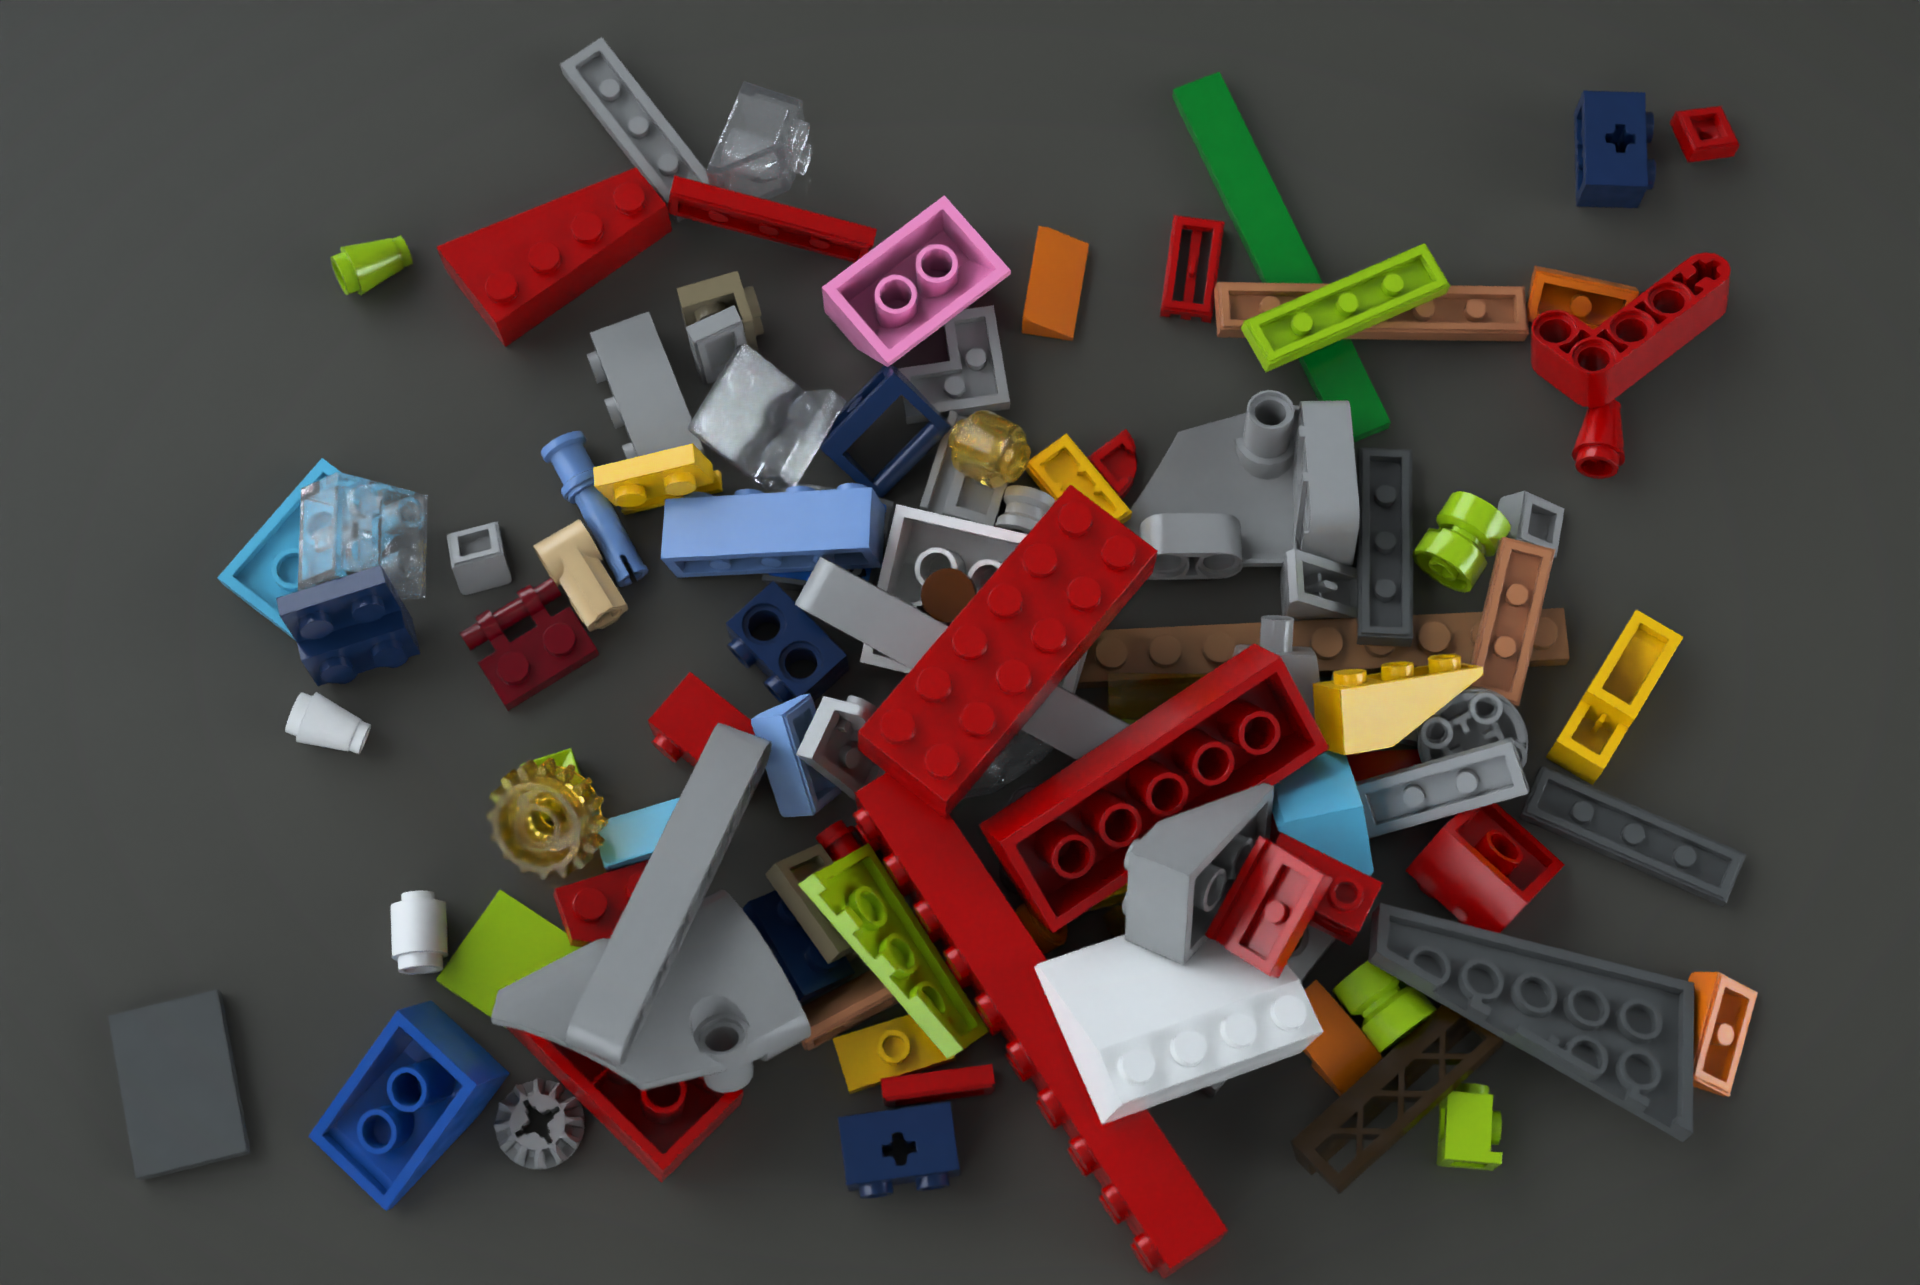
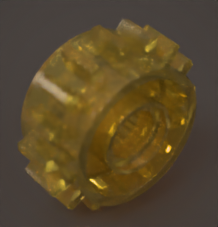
M548 758L541 765L537 766L533 759L529 760L517 770L513 769L500 780L502 785L494 790L489 797L496 804L486 814L487 820L492 821L494 833L490 837L492 841H497L503 851L502 857L505 860L510 859L520 866V872L524 874L528 870L537 872L541 879L546 880L557 870L562 878L568 877L577 867L582 869L594 858L592 853L596 852L605 842V839L598 834L608 824V818L602 816L601 804L605 801L603 797L597 796L591 786L593 783L591 778L585 779L575 772V766L569 764L567 767L556 766L554 758ZM541 811L550 816L554 826L545 822Z

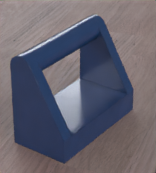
M892 364L889 367L884 365L817 433L816 438L819 448L856 483L872 487L877 496L883 498L953 427ZM902 394L929 422L872 478L846 450Z

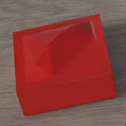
M1722 106L1676 111L1670 121V126L1688 163L1734 157L1740 146Z

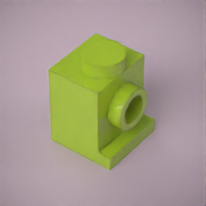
M1461 1083L1455 1088V1091H1452L1440 1102L1437 1166L1493 1171L1502 1164V1152H1491V1144L1498 1145L1500 1142L1502 1116L1501 1111L1493 1110V1095L1489 1094V1086Z

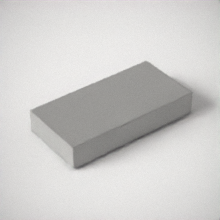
M734 305L686 327L696 370L704 385L713 383L750 366L751 360L743 323Z

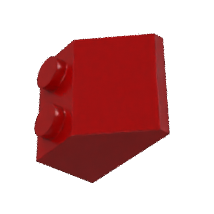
M1494 803L1458 813L1442 827L1405 871L1416 880L1418 887L1423 893L1433 899H1437L1457 918L1459 923L1501 934L1565 864L1501 806Z

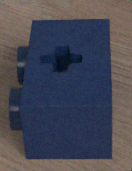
M1583 91L1574 112L1576 207L1638 208L1646 190L1653 189L1656 165L1654 159H1647V143H1651L1653 138L1654 114L1653 112H1646L1645 92Z
M950 1101L838 1117L846 1185L849 1192L859 1190L861 1199L889 1196L894 1194L893 1185L914 1182L917 1191L946 1188L950 1186L949 1177L960 1176ZM898 1139L904 1140L906 1148L917 1149V1152L907 1155V1164L897 1166L893 1157H884L883 1153L893 1150V1141Z

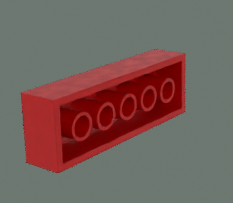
M1070 484L858 731L859 751L946 819L1153 573L1158 551Z
M1254 643L979 824L1030 914L1054 933L1128 883V871L1124 868L1126 853L1132 842L1136 839H1142L1158 821L1262 783L1274 786L1329 749V746L1281 656Z

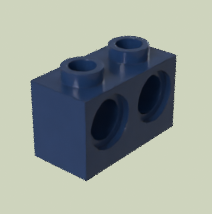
M774 581L726 622L728 634L732 640L727 644L731 653L746 668L749 669L755 664L768 677L763 683L781 704L803 694H811L813 702H815L849 671L847 655L800 607L795 605V602ZM762 623H772L780 628L779 633L768 641H760L752 636L753 630ZM798 660H809L817 666L811 676L803 679L792 677L788 673V669Z

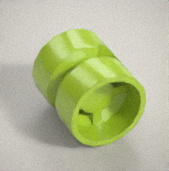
M1456 491L1451 494L1437 515L1436 522L1439 529L1429 528L1413 551V559L1419 568L1433 580L1452 590L1465 593L1472 590L1488 564L1485 557L1496 554L1499 540L1502 537H1507L1511 526L1507 518L1492 504L1471 493Z
M1368 961L1350 973L1332 990L1350 1015H1362L1364 1021L1361 1030L1380 1054L1409 1035L1437 1010L1424 993L1411 986H1407L1405 982Z

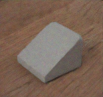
M1526 491L1502 497L1499 500L1497 509L1510 523L1511 530L1507 538L1556 549L1554 558H1556L1565 508Z
M498 522L446 535L452 570L462 595L481 592L512 582L511 571Z

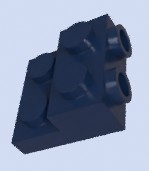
M382 565L276 598L279 615L296 640L301 662L317 686L327 683L346 684L354 680L359 673L377 667L396 668L406 663L409 657L420 654L413 619Z

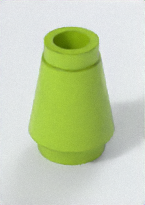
M401 235L395 238L343 246L340 248L341 253L331 256L334 273L346 295L354 292L363 295L403 270L404 267L413 264L409 248Z

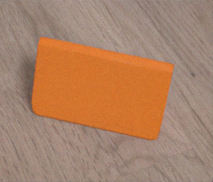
M1038 226L1022 318L1023 334L1073 341L1089 249L1088 243L1052 228Z
M1534 266L1526 304L1527 320L1533 322L1539 314L1545 311L1563 310L1573 314L1594 330L1638 297L1639 291L1633 286Z
M1693 972L1688 979L1689 982L1694 983L1693 1087L1723 1097H1730L1758 992L1719 972Z

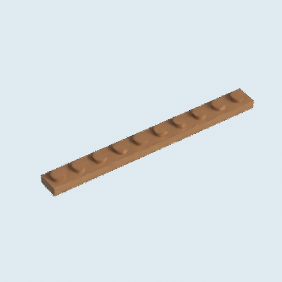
M1564 608L1542 609L1528 667L1566 665L1570 656ZM1482 612L1413 615V640L1411 647L1357 644V618L1294 621L1293 646L1310 647L1313 649L1317 656L1319 677H1329L1333 671L1344 669H1364L1367 675L1381 673V664L1388 662L1407 661L1413 662L1414 667L1428 665L1429 656L1440 654L1461 655V663L1470 664ZM1261 622L1104 630L1088 649L1077 689L1194 683L1231 659L1236 645H1252L1254 643L1260 645Z

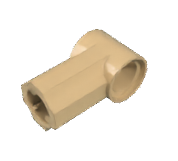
M580 519L533 545L547 573L557 587L561 585L572 607L589 632L596 629H604L619 620L620 616L628 610L627 603L601 563L603 561L601 553Z

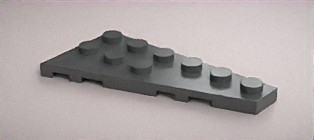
M1379 903L1372 912L1368 962L1681 1142H1684L1693 1134V982Z

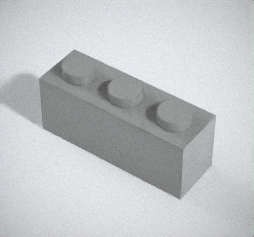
M648 311L590 332L595 351L586 355L597 384L607 380L613 396L604 399L614 428L617 429L625 426L631 441L622 445L626 459L692 443L705 455L650 312Z

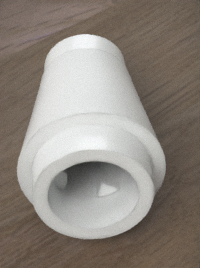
M301 692L290 712L285 732L296 736V742L360 754L368 738L371 724L362 721L359 717L318 692H315L313 696Z

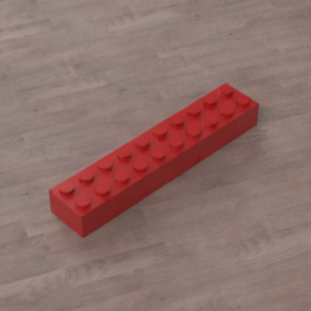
M884 773L854 792L857 811L852 813L857 823L854 827L864 845L869 843L874 852L880 850L885 857L882 861L887 868V873L903 898L910 895L914 901L913 908L917 914L915 916L932 943L939 940L945 948V951H943L947 959L945 963L962 990L970 986L976 995L974 998L977 1004L975 1010L989 1030V1034L994 1036L1000 1032L1007 1042L1005 1047L1008 1053L1005 1054V1057L1022 1083L1031 1078L1037 1087L1039 1100L1036 1101L1040 1112L1053 1130L1062 1125L1071 1140L1068 1141L1070 1147L1067 1148L1071 1159L1085 1178L1093 1173L1103 1187L1100 1190L1102 1194L1098 1198L1104 1209L1116 1225L1125 1221L1134 1234L1135 1238H1133V1243L1130 1244V1247L1149 1274L1157 1269L1161 1277L1165 1279L1220 1242L1228 1229L1147 1109L1102 1125L1034 969L1038 963L1047 961V959L950 814L944 819L888 773Z

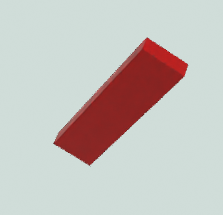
M675 175L667 206L668 212L671 215L854 263L872 250L877 232L876 228Z

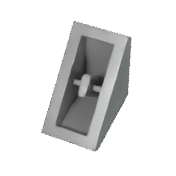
M1297 549L1286 551L1279 575L1282 616L1293 617L1294 621L1357 618V568Z

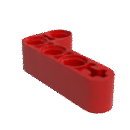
M1704 252L1695 254L1594 330L1573 314L1563 310L1555 309L1539 314L1533 320L1531 327V364L1533 370L1560 392L1583 407L1596 408L1610 403L1723 316L1728 305L1731 273L1729 263L1724 257L1715 253Z

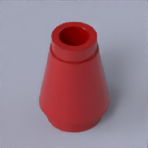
M1615 399L1602 407L1588 408L1572 451V458L1576 462L1575 467L1584 476L1595 479L1613 477L1617 474L1619 467L1625 462L1620 413L1621 404Z

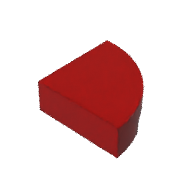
M1127 429L1087 457L1121 499L1130 491L1137 470L1136 446Z

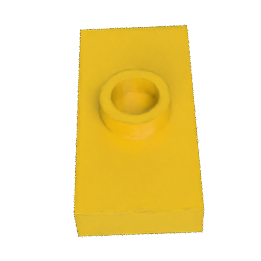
M1067 433L1025 463V471L1043 492L1051 495L1055 500L1071 484L1122 524L1131 519L1132 511Z
M909 1014L832 1038L849 1094L880 1085V1078L915 1074L956 1060L955 1055L947 1059Z

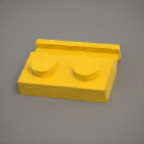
M693 443L593 467L594 487L614 506H621L624 515L665 506V499L683 498L684 495L692 492H705L709 494L723 492L721 472L719 470L713 471V464Z

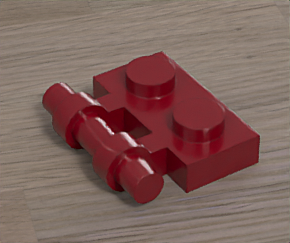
M551 577L534 588L529 584L516 592L518 598L495 612L491 613L487 609L475 617L477 621L475 624L459 633L470 651L488 640L493 646L495 652L480 660L478 664L508 711L599 656L596 646L570 606L552 617L547 612L544 606L562 596ZM530 615L536 627L509 642L503 631Z

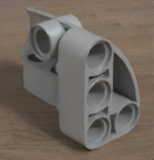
M1266 390L1252 396L1248 402L1246 413L1179 431L1157 470L1131 507V519L1123 524L1158 551L1153 573L1147 580L1223 579L1236 575L1242 570V567H1282L1286 551L1293 549L1352 566L1359 531L1360 509L1349 400L1300 401L1299 405H1293V402L1287 395L1279 391Z
M723 889L703 899L623 1065H618L583 1052L565 1043L573 1013L610 938L593 941L502 988L497 993L491 1016L492 1024L523 1030L579 1052L619 1074L641 1090L703 1077L706 1085L714 1091L721 1093L734 1092L742 1089L751 1081L754 1072L753 1061L758 1058L767 1061L811 1036L809 1021L781 966L742 908Z

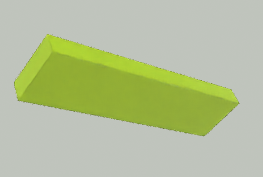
M1423 243L1249 318L1243 322L1241 330L1264 371L1268 372L1443 296L1448 292L1450 284L1426 243Z

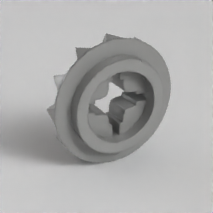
M537 1078L524 1084L515 1085L506 1098L499 1102V1110L494 1128L500 1148L513 1162L529 1169H548L563 1163L576 1151L584 1134L585 1117L579 1100L563 1084ZM530 1104L542 1115L561 1110L554 1114V1118L547 1124L550 1130L549 1136L553 1141L550 1144L536 1132L528 1135L524 1133L518 1137L519 1134L525 1131L524 1128L531 1123L527 1105Z

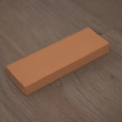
M1502 537L1499 540L1470 663L1482 666L1483 676L1469 687H1483L1503 695L1517 708L1521 701L1556 549Z

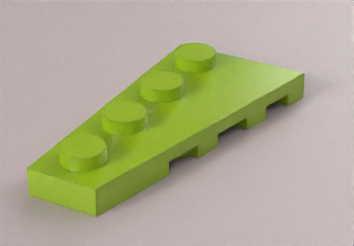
M869 843L815 872L798 884L947 1059L989 1032Z

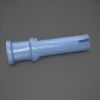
M572 431L563 434L545 445L541 450V456L545 462L552 463L563 483L561 494L564 499L568 500L571 504H577L616 579L617 585L619 587L632 584V581L629 578L630 575L624 563H628L637 581L643 578L649 570L631 542L612 503L594 487L593 467L595 466L584 447L587 439L583 432Z

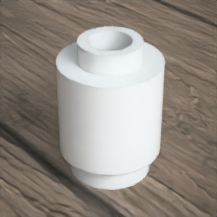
M432 891L405 892L401 894V901L390 906L392 959L398 961V972L417 975L442 971L443 958L448 956L446 902L436 900L435 893Z

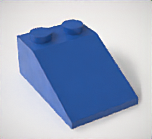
M432 1000L402 1008L393 1015L308 1137L387 1211L397 1204L474 1122L510 1073Z

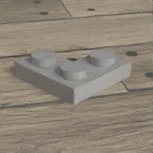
M994 305L964 309L943 325L949 361L898 368L945 419L948 418L950 410L958 412L959 416L1010 409V397ZM902 395L907 424L929 421Z

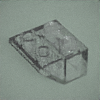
M336 472L301 488L298 591L382 565L401 600L426 597L428 495L341 472Z

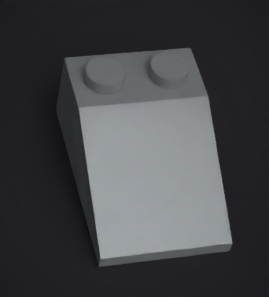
M1262 783L1158 821L1142 839H1136L1132 842L1124 860V868L1128 871L1127 893L1122 904V912L1126 915L1125 940L1183 965L1208 939L1205 933L1259 836L1270 839L1274 786Z

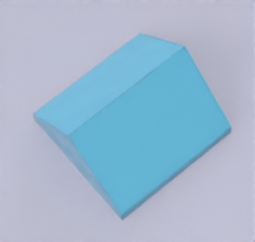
M1325 751L1274 785L1272 812L1278 831L1368 876L1374 872L1364 808L1346 755Z

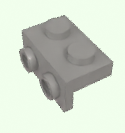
M850 695L846 701L823 696L796 755L856 801L854 792L886 773L861 753L858 748V731L878 708L856 696Z

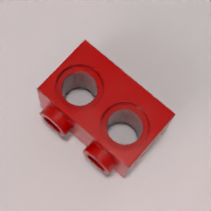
M1280 832L1275 842L1276 845L1293 853L1333 878L1308 925L1351 946L1383 883Z

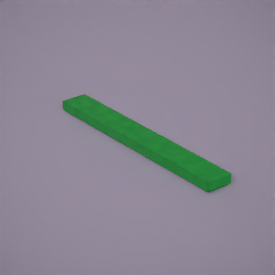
M1220 71L1174 88L1172 98L1261 283L1323 284ZM1351 339L1339 340L1298 358L1318 401L1349 400L1354 442L1389 429L1391 421Z

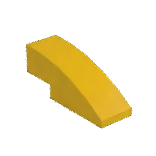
M1636 609L1546 758L1593 786L1607 766L1628 728L1637 717L1682 641L1683 636Z

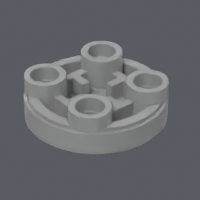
M1468 687L1419 726L1417 748L1420 760L1424 763L1513 737L1522 767H1524L1527 762L1528 734L1523 718L1507 698L1487 688Z

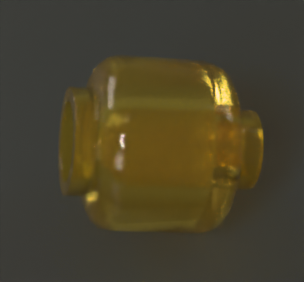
M988 410L976 411L966 420H959L951 430L948 445L952 448L951 460L953 467L960 474L988 488H999L1006 483H1013L1018 480L1030 459L1031 451L1030 446L1027 444L1025 431L1018 424Z

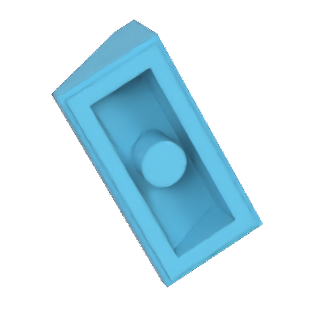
M679 798L593 823L605 871L610 872L649 860Z

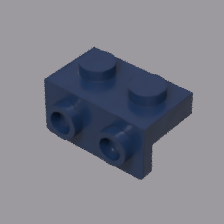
M776 890L750 900L742 908L781 966L800 1004L807 999L847 982L855 974L846 956L830 964L826 962Z

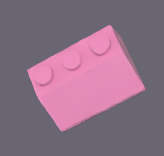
M944 195L822 287L824 312L856 349L889 367L1011 274V270Z

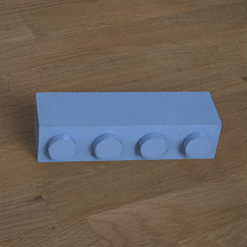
M844 483L839 485L837 489L815 490L807 486H792L787 488L785 492L764 493L756 489H740L734 495L713 496L705 492H692L684 495L683 498L665 499L661 559L677 578L813 571L820 556L844 569L882 568L885 507L872 487L859 483Z

